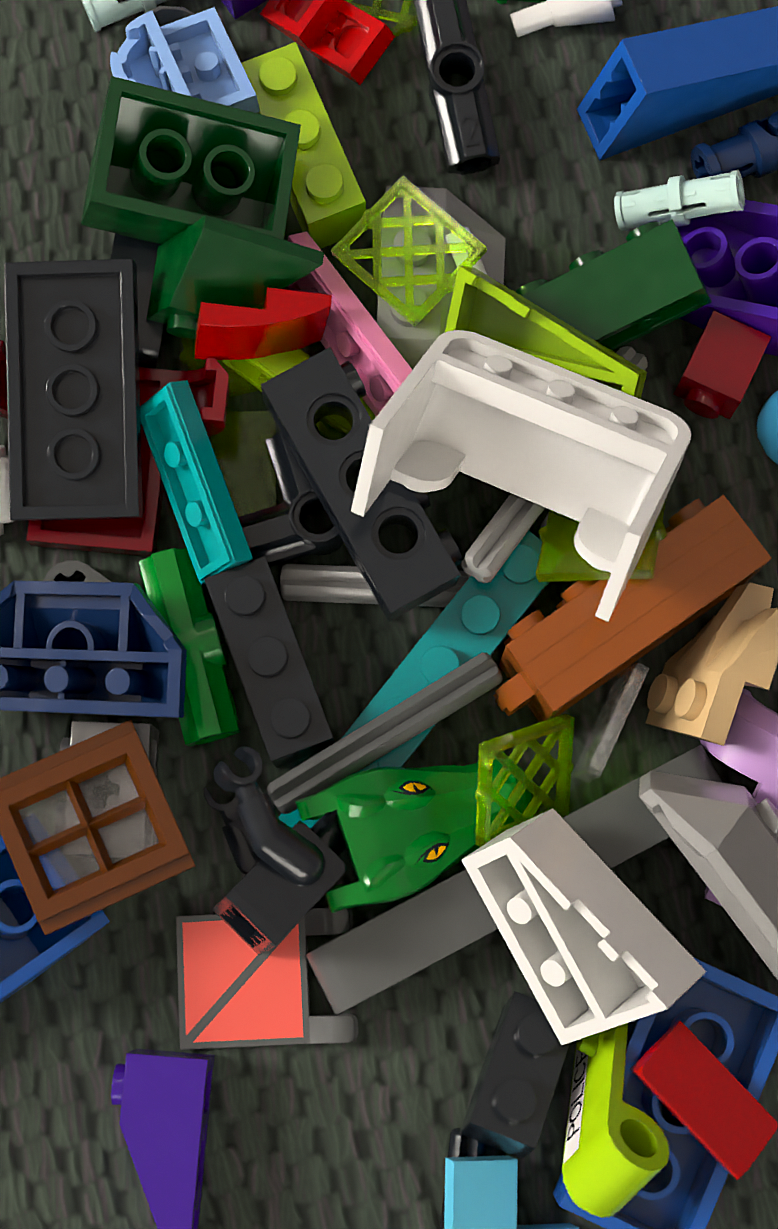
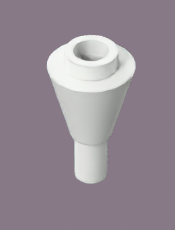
M546 0L512 13L510 17L518 38L550 25L561 27L615 21L613 8L621 6L622 0Z

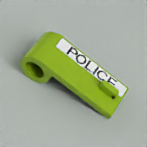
M628 1023L576 1041L562 1175L565 1187L573 1202L589 1214L601 1218L612 1217L619 1212L667 1165L670 1156L668 1141L655 1121L641 1110L622 1101Z

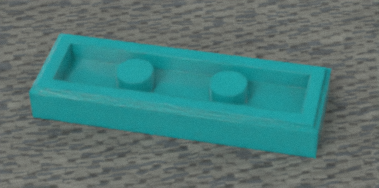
M188 380L169 382L140 406L141 424L198 581L202 585L206 584L205 578L245 564L252 560L253 557Z

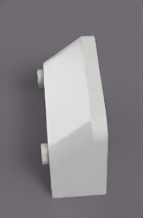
M464 330L448 331L441 334L434 341L370 424L351 512L364 516L390 480L400 483L412 491L426 493L446 488L451 484L458 472H462L580 522L574 536V546L579 555L594 568L611 573L595 615L609 621L640 559L690 442L691 431L682 418L664 408L483 335Z

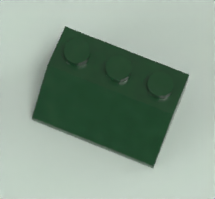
M111 76L90 166L81 226L163 244L202 217L209 216L284 240L301 125Z

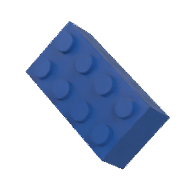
M694 958L706 971L701 978L668 1009L628 1022L622 1101L644 1112L661 1128L669 1145L670 1156L667 1165L619 1212L612 1217L603 1218L589 1214L573 1202L565 1187L561 1172L552 1193L558 1205L605 1229H706L728 1172L630 1068L678 1020H681L758 1101L778 1054V996Z

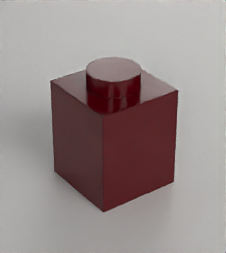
M713 311L674 395L685 399L684 405L697 415L709 419H716L720 415L730 420L741 403L772 336Z

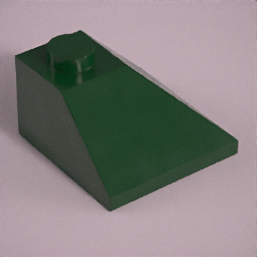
M204 216L158 246L147 319L167 324L166 330L172 335L196 339L201 302L253 308L265 301L267 287L284 289L323 265L324 252L216 218Z

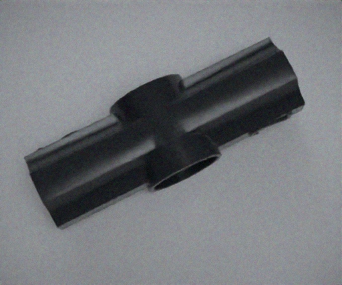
M413 0L429 78V98L435 107L448 173L467 175L485 171L491 166L499 164L500 154L483 79L484 60L476 46L467 0ZM450 73H459L466 76L470 82L463 86H451L442 78Z

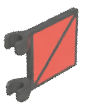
M329 908L310 909L275 947L259 956L217 914L176 916L180 1050L348 1043L356 1039L359 1034L358 1018L355 1014L342 1013L337 1015L311 1016L309 962L305 956L308 954L307 936L345 934L353 929L352 910L348 908L330 913Z

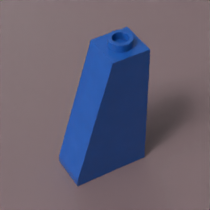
M778 6L622 39L577 108L599 161L778 95Z

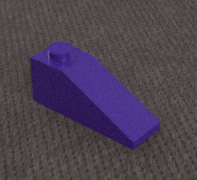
M134 1049L126 1053L125 1064L117 1063L115 1066L111 1087L112 1105H121L119 1124L157 1229L199 1228L215 1055Z

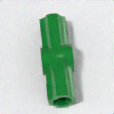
M171 548L153 553L146 559L139 561L140 575L146 594L187 650L184 718H179L185 745L190 747L207 744L241 733L231 689H229L224 666H228L224 645L220 644L222 641L220 629L214 612H209L203 586L198 581L187 548Z

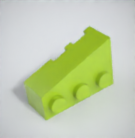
M458 266L445 332L464 330L483 335L641 399L647 374L645 370L475 267Z

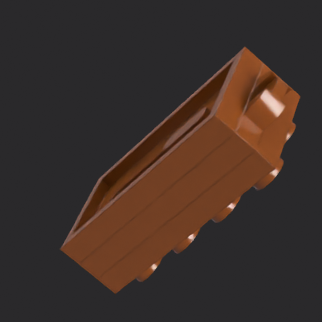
M723 494L707 506L703 504L700 498L694 500L667 521L670 526L658 535L659 539L656 542L652 543L648 538L640 559L609 621L595 616L611 575L607 571L608 575L601 580L591 572L571 585L561 594L563 600L555 607L557 610L546 618L540 610H536L515 624L507 632L510 637L503 643L505 649L499 663L500 668L509 680L495 691L496 694L493 695L501 711H505L510 716L528 705L544 727L725 600L734 592L736 587L747 584L772 558Z

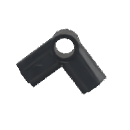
M316 425L315 429L319 433L318 426ZM279 431L273 437L266 439L265 443L284 503L238 517L253 557L250 561L265 556L269 567L311 554L318 556L331 554L343 544L334 526L330 531L317 535L309 533L303 528L304 519L309 513L325 509Z

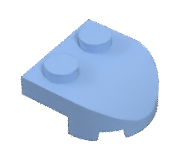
M215 7L161 27L152 10L144 13L127 25V38L118 52H111L110 67L114 77L254 113L260 112L256 93Z

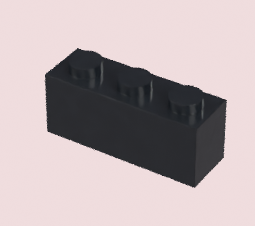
M266 557L258 558L205 578V583L261 736L276 768L321 752L334 744V738Z

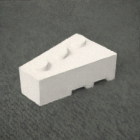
M553 808L505 830L462 859L467 872L561 1045L668 1009L706 973L703 967Z

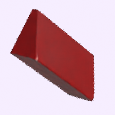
M678 1020L630 1068L714 1159L736 1180H739L748 1171L778 1129V1122L681 1020Z

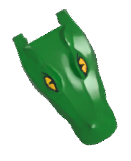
M509 757L487 759L465 766L373 768L352 774L318 793L295 801L302 822L318 820L326 814L335 812L357 881L350 884L336 885L332 890L325 893L330 913L362 905L392 902L414 894L431 884L443 872L461 862L463 858L505 830L531 819L535 811L531 784L521 765Z

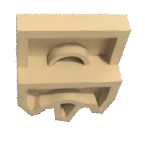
M747 583L736 587L717 615L713 616L691 641L665 663L662 674L658 675L653 681L647 699L650 711L646 724L714 744L725 745L744 685L769 690L778 664V607L770 608L774 588L754 583Z

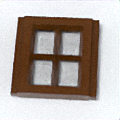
M132 720L0 778V833L36 919L46 936L196 867Z

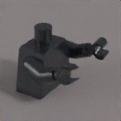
M239 747L234 755L249 767L250 775L248 777L236 776L231 772L229 766L223 762H219L214 769V779L218 786L225 791L235 792V798L228 804L216 803L204 786V797L208 805L214 810L220 811L226 826L222 827L236 866L245 874L212 910L259 956L275 947L346 872L348 867L339 858L346 849V845L335 812L324 815L311 828L300 820L292 828L279 820L267 792L262 793L256 781L263 768L259 753L250 747Z

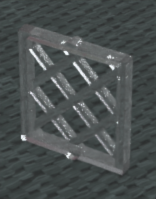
M637 662L631 667L628 666L626 670L617 675L570 778L580 783H590L591 780L600 778L649 671V667Z

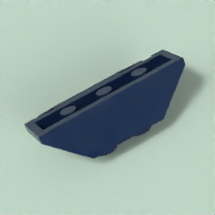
M13 581L0 591V710L184 718L187 650L139 584L119 582Z

